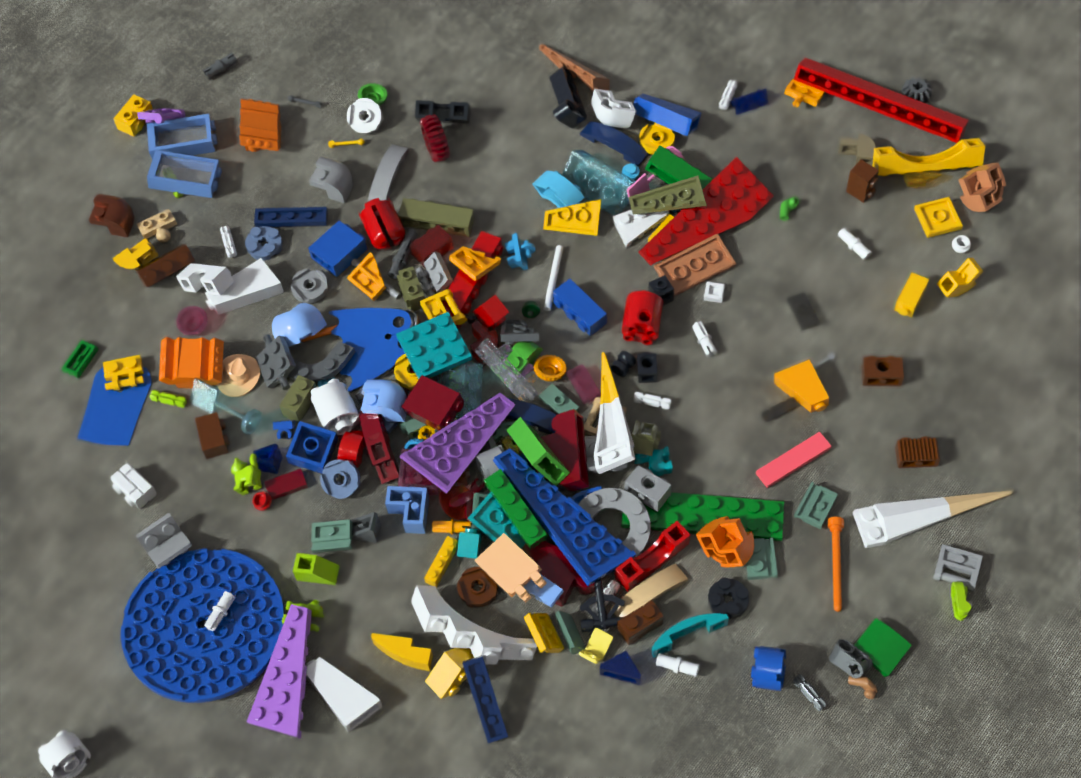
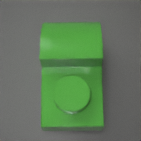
M519 341L512 347L513 351L502 366L516 377H519L528 363L533 364L543 349L533 341Z

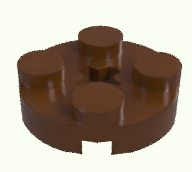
M471 567L462 573V577L457 583V591L460 599L468 607H484L496 599L498 584L480 567ZM475 583L483 585L480 591L472 589L475 587Z

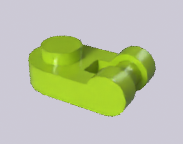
M953 581L951 584V598L954 617L962 621L971 610L970 603L966 601L968 594L967 586H964L961 581Z

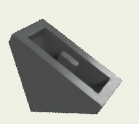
M373 512L351 520L352 540L377 543L381 528L378 513Z

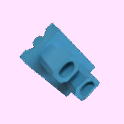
M515 233L512 234L513 240L505 243L508 254L515 252V255L508 257L507 261L512 269L521 267L524 271L528 269L527 258L532 257L531 254L536 251L534 244L529 243V240H520L518 234Z

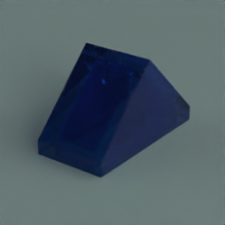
M274 443L253 451V454L257 455L258 467L261 472L278 474L283 457L277 444Z
M627 651L600 664L599 672L601 676L640 686L641 674Z

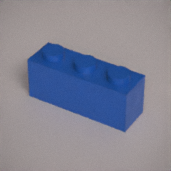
M570 278L553 291V302L556 307L562 308L566 316L570 320H574L582 332H586L591 336L607 324V313Z

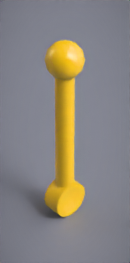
M362 138L356 141L334 142L331 140L328 142L330 148L338 145H363L365 141Z

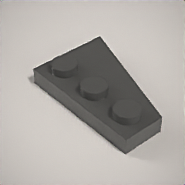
M506 319L502 322L501 342L515 344L519 341H539V333L534 332L532 327L528 328V324L524 320Z

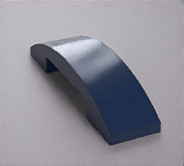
M590 121L580 132V136L593 143L597 140L623 154V159L638 167L648 156V152L636 141L619 130L602 123Z
M508 398L516 405L506 418L516 421L521 417L529 425L538 427V431L547 434L556 432L551 425L556 414L534 404Z

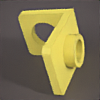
M595 628L586 648L580 651L579 655L595 664L602 662L613 640V636L599 628Z

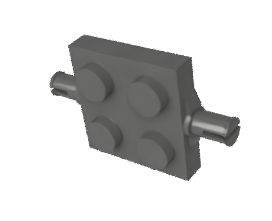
M266 334L263 336L266 347L256 356L267 388L273 389L278 383H281L282 389L288 390L290 385L287 377L296 367L284 336L278 335L272 341L270 334Z

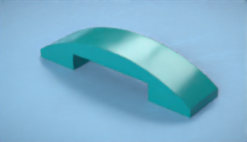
M711 613L694 616L677 623L665 631L652 646V657L655 658L659 653L664 654L671 651L672 641L705 626L709 633L727 626L729 617L727 614Z

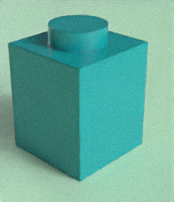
M465 528V531L459 532L457 556L477 558L480 555L482 533H477L475 528Z

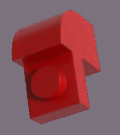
M346 431L340 442L337 459L350 460L357 468L360 466L362 452L366 446L362 431Z

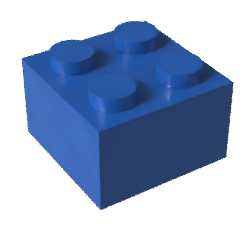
M299 421L286 455L288 464L322 474L325 465L330 462L338 441L337 433Z

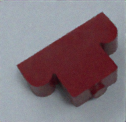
M573 409L556 415L551 424L556 432L541 437L570 472L559 483L568 491H577L589 487L583 416Z
M543 541L530 550L525 543L522 550L542 569L539 574L564 591L556 601V605L563 607L574 587H577L578 592L583 595H590L595 591L594 583L587 586L557 546Z

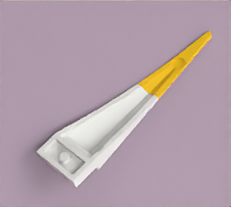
M602 352L599 423L594 450L595 467L599 474L635 460L633 439L610 365L604 352Z

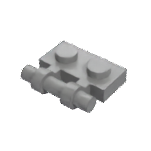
M434 252L424 262L425 271L423 267L416 269L417 278L422 283L423 291L428 297L435 295V291H444L453 282L439 252Z

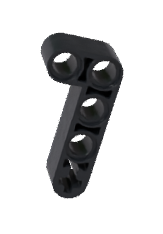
M562 66L549 77L559 104L553 110V114L559 122L573 129L587 119V114L570 70Z

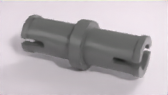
M231 52L221 60L217 59L213 65L204 69L203 72L210 79L220 72H225L226 68L238 61Z

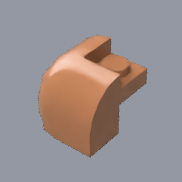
M999 162L976 167L966 172L967 175L958 179L964 193L960 198L964 205L972 211L985 212L1003 200L1001 197L1006 182Z

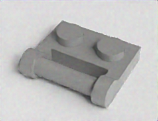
M942 544L933 580L939 581L941 579L951 583L953 581H961L964 586H967V590L974 591L983 556ZM943 567L971 575V577L966 579L942 572Z

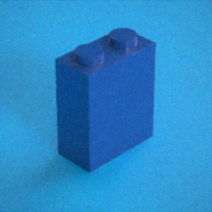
M338 221L308 249L314 261L338 277L351 265L353 259L359 258L367 250L366 239L361 233L357 234L350 225Z

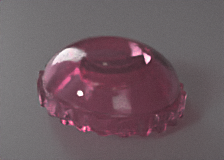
M187 306L178 313L176 326L185 335H197L206 328L208 315L199 306Z

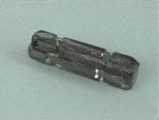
M794 397L786 399V402L782 401L772 406L770 410L763 411L761 417L764 422H769L773 420V417L776 418L788 412V409L795 408L797 402Z

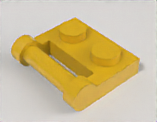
M450 289L420 301V305L428 320L447 312L441 302L443 300L448 303L454 314L451 318L455 325H461L467 320L455 303Z

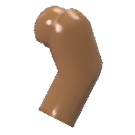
M849 675V685L860 686L865 690L864 696L866 698H875L877 687L868 677L853 678Z

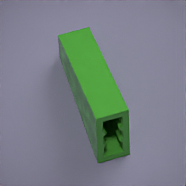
M521 417L506 430L531 465L553 485L557 486L570 473L535 430Z

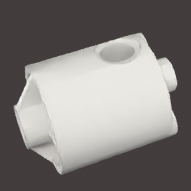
M331 379L328 384L311 390V401L324 429L334 431L337 435H344L346 431L350 432L359 423L360 417L354 401L350 397L346 384L339 382V379Z

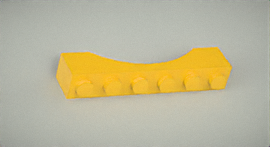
M979 138L963 139L945 151L928 156L908 155L896 150L892 146L874 148L872 166L879 170L878 176H888L889 174L904 175L910 172L922 173L931 170L940 171L941 169L956 170L962 167L975 168L976 166L983 165L985 145Z

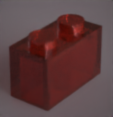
M437 225L429 229L422 237L415 239L410 248L412 256L425 267L424 262L434 252H439L443 256L452 250L454 246L452 237L441 226Z

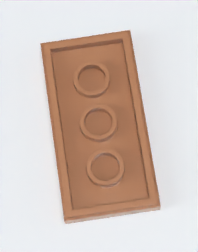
M717 233L655 264L654 269L659 277L664 275L667 277L674 288V296L736 266V262Z

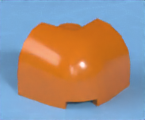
M728 516L718 518L706 524L696 534L708 558L711 556L715 561L721 563V567L744 566L753 555L754 537L752 531H745L740 518L729 519Z

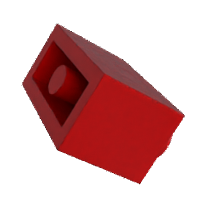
M495 294L476 308L473 313L485 329L490 326L494 329L506 320L505 315L509 311Z

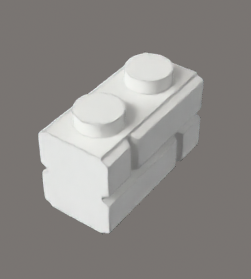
M129 463L122 466L110 478L113 482L112 488L119 495L123 493L126 496L124 499L131 507L136 505L141 509L157 494L154 487Z

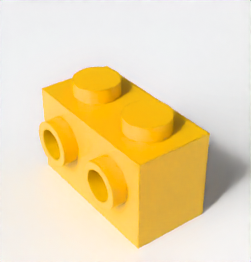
M133 94L113 118L117 129L135 137L146 123L144 119H138L137 112L153 110L151 102Z

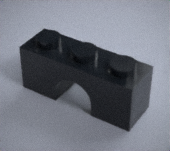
M416 100L415 118L417 121H420L421 118L427 115L435 114L441 123L470 124L471 106L468 102L439 104L434 101Z

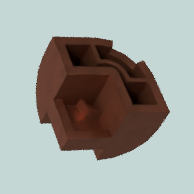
M97 194L93 199L94 208L88 219L90 224L106 226L111 235L128 238L135 219L131 206L120 197Z

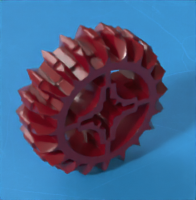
M435 114L421 118L422 135L432 161L441 162L448 159L450 151L439 118Z

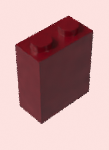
M421 375L401 408L406 415L439 431L454 421L456 414L462 410L465 401L459 392Z

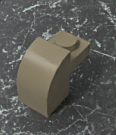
M858 134V139L840 138L838 154L856 156L855 165L862 159L872 166L874 148L876 146L870 137Z

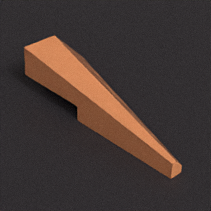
M545 44L539 45V49L557 67H567L573 79L578 77L593 92L594 89L610 90L607 77Z

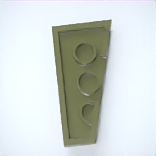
M699 176L629 197L633 215L707 206Z

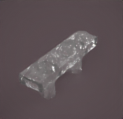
M488 338L481 342L475 350L479 357L518 400L531 404L539 395L531 386L538 380L537 374L531 371L523 377L506 358L512 352V347L509 344L505 343L500 348H497Z

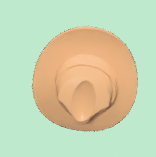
M234 354L223 359L222 382L217 385L218 389L229 397H241L248 394L254 389L260 378L261 370L257 360L244 354Z

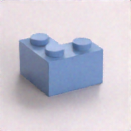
M387 486L385 505L388 514L404 515L403 526L406 533H426L430 498L427 488Z

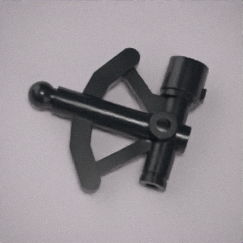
M600 580L594 583L596 596L590 597L580 606L581 611L586 610L593 617V619L580 620L582 632H593L594 628H600L601 630L609 629L608 626H616L617 621L620 620V617L611 618V616L619 606H624L625 601L615 595L604 594L602 581ZM605 601H612L616 604L607 614ZM596 602L598 615L589 608L591 604Z

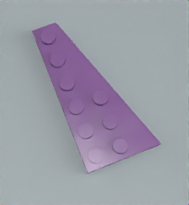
M499 393L473 411L465 414V416L439 430L425 441L415 445L409 451L404 452L400 455V458L447 494L516 404Z
M291 604L247 719V723L299 739H301L302 731H300V720H303L301 707L302 700L305 698L307 673L305 659L308 656L307 636L310 635L312 613L310 609Z

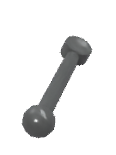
M293 95L288 96L290 102H302L315 105L317 108L322 106L320 101L313 102L295 98Z

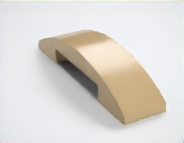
M677 564L671 565L647 578L624 595L621 599L625 601L624 606H619L614 615L620 617L621 620L641 606L644 607V604L649 601L656 600L669 590H675L687 582L688 578Z

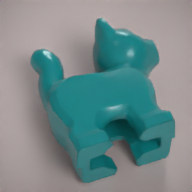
M668 446L660 450L654 449L652 456L635 453L634 464L648 462L649 470L658 477L670 474L673 471L672 461H669L670 453Z

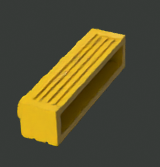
M449 536L446 537L424 577L425 583L437 588L458 549V540Z

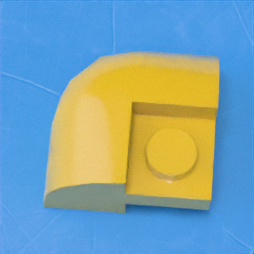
M145 238L131 249H124L112 259L120 267L136 270L148 264L159 254L149 239Z

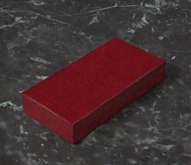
M301 468L264 481L267 492L271 495L272 500L308 488Z

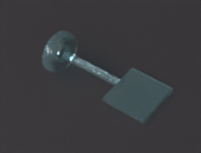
M197 378L194 379L190 398L191 404L210 414L215 412L217 406L242 419V432L250 435L256 430L261 420V411L251 409L243 415L217 401L219 389Z

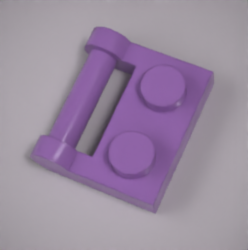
M159 108L137 112L138 119H144L146 123L156 122L160 124L167 120L185 118V112L182 109Z

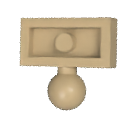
M170 209L137 223V227L144 239L156 235L157 240L161 243H166L170 240L171 234L167 229L177 225Z

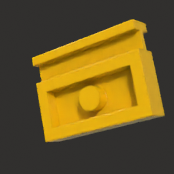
M528 613L524 616L540 653L544 651L546 653H560L565 649L548 613H534L533 615Z

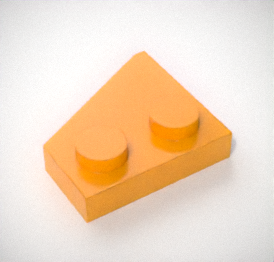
M371 252L347 277L353 285L373 301L386 289L376 259Z

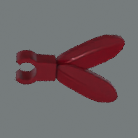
M479 478L472 481L469 491L455 496L449 502V506L455 508L466 503V519L472 514L475 492L479 493L485 487V483H482L480 487L477 486L476 481Z

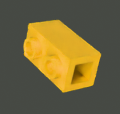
M911 272L897 299L894 311L912 318L927 289L929 279Z

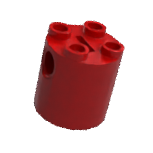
M646 290L634 291L628 294L622 323V334L625 341L652 345L653 341L659 337L663 300L660 296Z

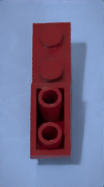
M360 411L359 417L371 462L376 467L381 484L401 478L381 414H366Z

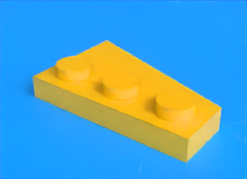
M602 199L546 210L543 229L597 236Z

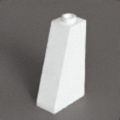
M260 258L231 276L234 283L221 295H213L206 292L208 300L205 302L211 311L214 309L220 315L280 295L284 291L281 282Z
M321 657L316 660L313 659L306 664V677L348 732L382 708L381 701L377 696Z

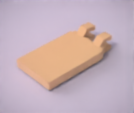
M505 533L474 560L511 598L517 594L525 603L532 598L524 588L530 580L541 589L547 584L539 574L542 570L539 565Z

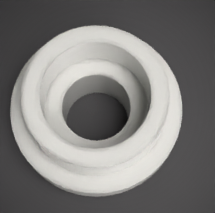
M959 235L952 241V248L958 253H966L971 247L969 238L964 235Z

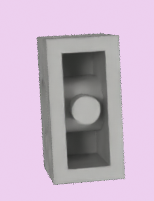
M638 465L625 481V491L632 493L642 503L658 512L671 495V484L666 479L654 475L651 470Z

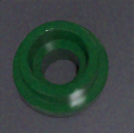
M527 301L522 307V314L527 318L537 317L540 314V307L535 301Z

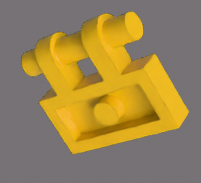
M141 355L103 362L104 378L106 382L112 381L105 383L106 391L112 389L116 391L127 386L136 387L137 384L144 383L143 376L136 377V375L144 374Z

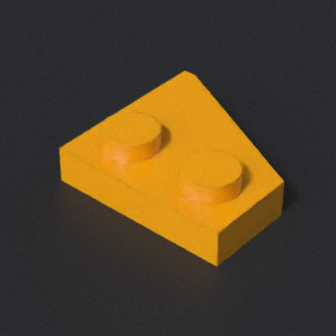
M464 246L452 253L449 258L453 264L474 281H477L501 264V258L497 256L495 259L489 258L483 252L474 251Z

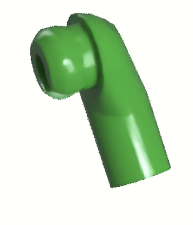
M794 196L781 203L780 220L786 221L789 219V212L800 203L797 197Z

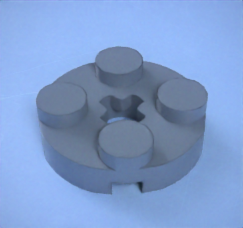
M267 226L253 227L246 237L245 246L248 253L254 259L259 260L261 258L265 261L271 259V256L280 253L282 239L276 228ZM262 241L268 242L265 243L264 246H261Z
M333 460L324 467L320 477L321 486L328 495L337 499L347 498L353 495L360 487L359 470L350 460ZM338 473H340L341 476H344L345 478L343 480V484H341V482L336 481V478H338Z

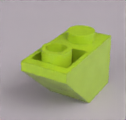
M297 553L293 574L297 581L336 585L340 566L318 555Z

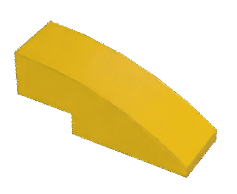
M371 634L373 644L392 659L404 665L430 672L433 659L431 649L414 647L412 638Z

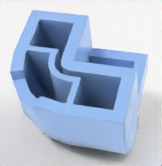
M300 303L292 310L277 315L273 319L272 332L274 338L278 335L284 336L288 347L300 343L302 339L310 334L311 336L315 335L327 324L316 307L308 303Z
M367 380L362 388L365 395L361 411L366 414H382L388 422H405L406 413L401 408L407 399L404 389L391 380Z

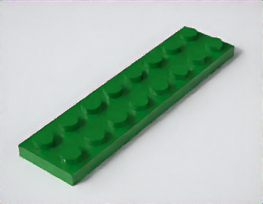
M671 492L670 497L658 512L643 503L648 512L651 530L664 531L674 522L678 521L689 534H697L711 521L728 516L729 519L740 518L745 531H752L754 539L773 538V541H782L783 501ZM622 513L621 528H630L627 516Z

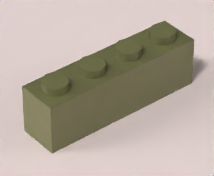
M403 198L398 213L404 227L470 237L475 220L473 209L456 207L449 204H437L431 201H419L413 198Z

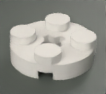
M360 98L348 108L347 121L356 132L369 134L377 131L381 125L382 111L380 106L373 100ZM364 111H367L369 115L366 121H363V118L360 117L361 114H364Z

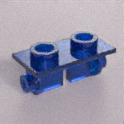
M757 89V91L745 96L734 97L730 102L731 106L735 107L736 115L767 105V89Z

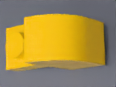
M968 258L957 271H947L938 281L937 285L947 298L957 297L972 289L976 285L975 280L984 271L974 258Z

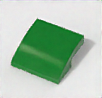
M877 618L870 623L854 644L856 648L871 658L872 666L884 677L889 676L912 646L900 634Z

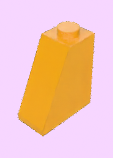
M810 359L774 373L775 385L810 413L823 411L829 406V396Z

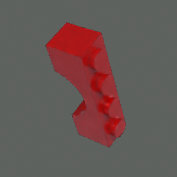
M678 521L674 522L661 533L656 542L645 552L636 557L628 558L615 569L616 580L627 592L631 591L688 546L691 535Z

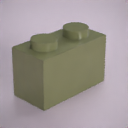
M300 375L297 376L279 405L284 417L295 420L298 423L303 419L312 404L311 390L316 388L314 381Z

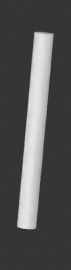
M561 245L556 246L543 308L545 311H550L552 306L553 291L556 287L563 253V246Z

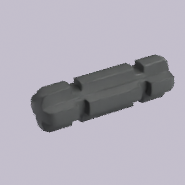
M803 674L797 675L793 679V683L798 688H801L800 691L811 703H814L813 706L818 711H822L827 706V701L823 697L820 698L819 692L810 682H806L807 679Z

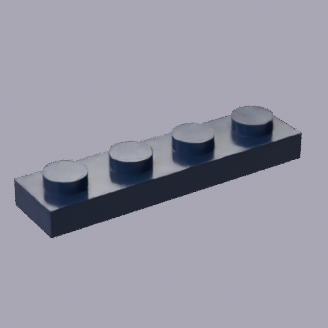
M327 207L255 208L254 225L255 227L327 226L328 209Z
M483 656L463 661L462 664L488 744L508 737Z

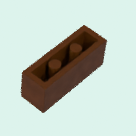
M182 244L135 271L143 285L149 287L194 262L195 259L187 245Z

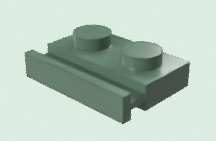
M811 482L794 517H798L802 521L821 529L838 494Z
M350 519L312 523L311 551L313 553L352 549V521Z
M773 538L754 539L753 555L746 563L748 580L777 578Z

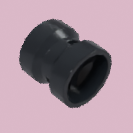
M621 351L618 354V359L612 362L610 368L616 375L626 377L629 373V368L635 365L636 359L629 352Z

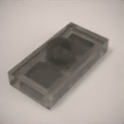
M805 292L787 298V303L801 331L819 326L820 321Z

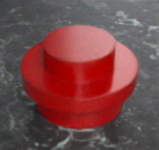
M262 491L254 495L252 502L257 510L265 511L270 507L272 497L269 493Z

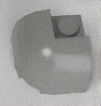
M323 156L320 157L316 162L317 168L309 180L310 185L326 190L329 199L345 203L353 188L350 170L342 162Z

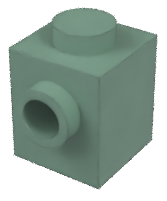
M406 415L405 422L398 423L402 433H406L409 440L417 439L420 428L426 426V424Z

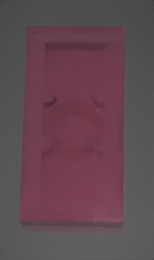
M583 364L566 371L568 379L583 404L594 400L595 397H601L599 389Z

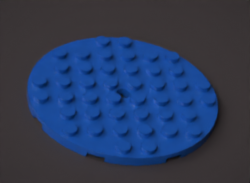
M207 548L185 552L172 559L169 564L157 568L154 572H149L134 589L124 609L125 615L121 626L123 653L136 677L147 688L162 697L186 703H203L225 698L251 684L268 667L283 627L282 618L285 614V609L280 591L273 578L264 568L246 555L227 549L208 550ZM224 591L235 596V600L227 610V616L222 618L215 631H210L206 627L199 629V622L208 620L213 612V606L218 604Z

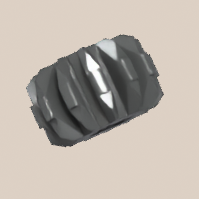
M912 76L910 80H906L902 87V94L927 103L932 95L931 83H927V79L921 80L920 76L918 79Z

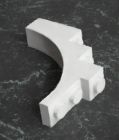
M416 585L411 602L424 632H444L451 648H470L474 658L483 656L485 664L497 665L499 659H533L537 648L534 639L514 638L485 629L451 608L441 597L436 586Z

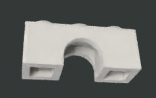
M190 263L176 276L183 290L187 292H197L204 287L208 294L221 295L234 283L231 272L227 267Z

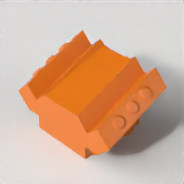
M241 98L240 145L245 146L246 151L251 152L264 149L279 151L281 148L279 104Z
M165 337L161 340L159 381L168 385H176L177 388L210 389L211 385H218L222 382L224 341L217 338L208 340L203 337L197 339L178 337L175 340Z

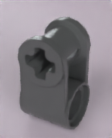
M845 639L837 641L829 656V660L853 678H860L864 672L872 668L871 658Z

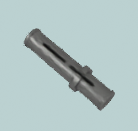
M407 230L397 255L393 257V264L388 272V276L392 279H397L398 271L402 270L407 264V257L418 237V233L415 230Z

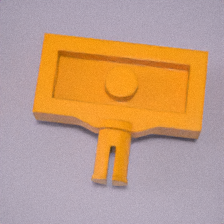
M792 79L786 87L784 94L795 98L792 105L796 106V108L799 107L801 102L816 107L823 98L824 91Z

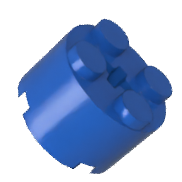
M755 646L754 659L756 660L755 666H752L751 678H753L752 686L760 689L782 691L786 669L783 659H786V649Z

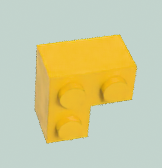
M454 648L444 652L425 680L441 699L457 694L460 690V684L467 679L462 662L474 658L471 649Z

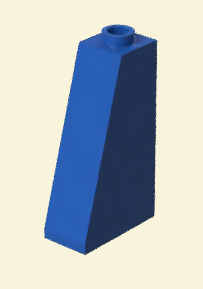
M646 94L636 97L633 103L636 115L685 136H689L698 128L701 112Z

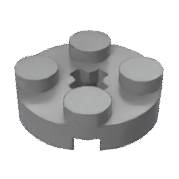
M303 269L296 273L291 284L293 296L298 301L308 304L321 300L328 293V282L323 272L315 269L316 271ZM306 284L314 285L312 288H307Z

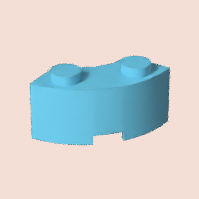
M546 170L533 183L540 196L551 201L558 208L578 204L584 198L580 187L576 184L573 185L558 171Z

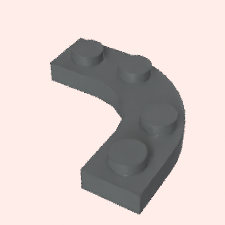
M339 341L329 355L316 364L302 363L293 358L296 367L287 378L295 381L297 376L300 375L314 382L323 379L327 381L346 366L356 351L353 347Z

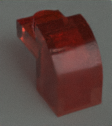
M476 321L471 324L472 334L476 337L477 341L470 345L471 355L483 368L492 362L499 353V341L495 329L489 332L485 325H481Z

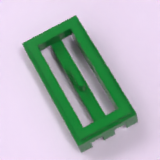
M81 340L61 370L79 379L98 352V347Z

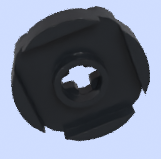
M726 577L721 578L711 586L708 593V603L712 613L727 614L729 619L742 616L747 610L749 603L748 589L737 580ZM731 595L734 601L725 603L724 596Z

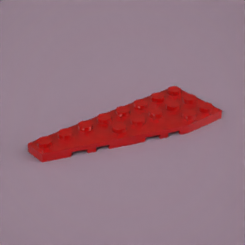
M735 157L702 189L707 206L682 209L638 253L650 266L717 233L719 235L749 221L774 195L738 157Z

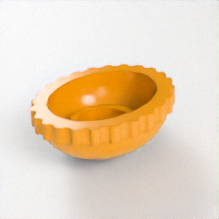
M543 355L539 357L533 367L535 374L540 379L548 382L561 379L567 369L565 361L560 359V357H556V355Z

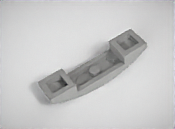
M393 144L388 148L375 174L368 202L379 198L380 201L388 200L391 194V185L400 164H403L409 148Z

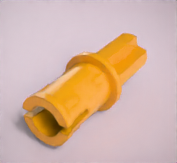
M451 519V521L434 520L432 522V532L450 533L451 535L465 531L464 527H471L470 521H454V519Z

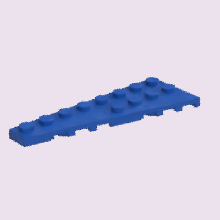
M511 448L494 457L493 462L503 471L524 503L587 586L614 571L628 558L636 556L634 551H630L622 544L623 541L619 538L616 539L607 532L605 526L595 522L588 512L570 497H565L558 491V487L548 483L541 473H536Z

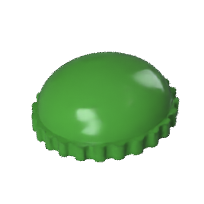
M370 83L363 85L359 89L358 98L371 99L380 106L386 101L388 92L382 85Z

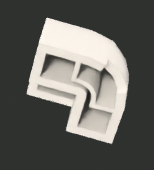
M594 89L591 104L597 119L602 124L610 127L629 128L636 112L632 102L615 100L612 91Z

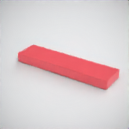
M818 432L756 470V475L769 488L829 451L831 445L821 432Z

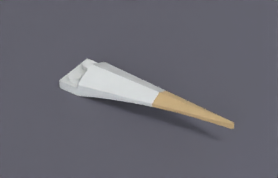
M1013 491L880 503L870 507L855 509L853 516L864 546L867 549L888 544L952 516L1010 496Z

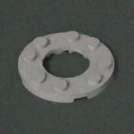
M604 488L594 491L582 499L578 505L588 512L592 519L605 509L614 508L623 512L630 522V531L622 544L630 551H634L636 556L642 554L650 539L651 522L645 506L635 495L618 488Z

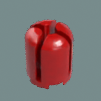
M379 198L365 203V208L361 214L359 212V217L372 245L378 250L392 249L380 223L381 221H383L394 245H399L405 238V230L392 200L380 201Z

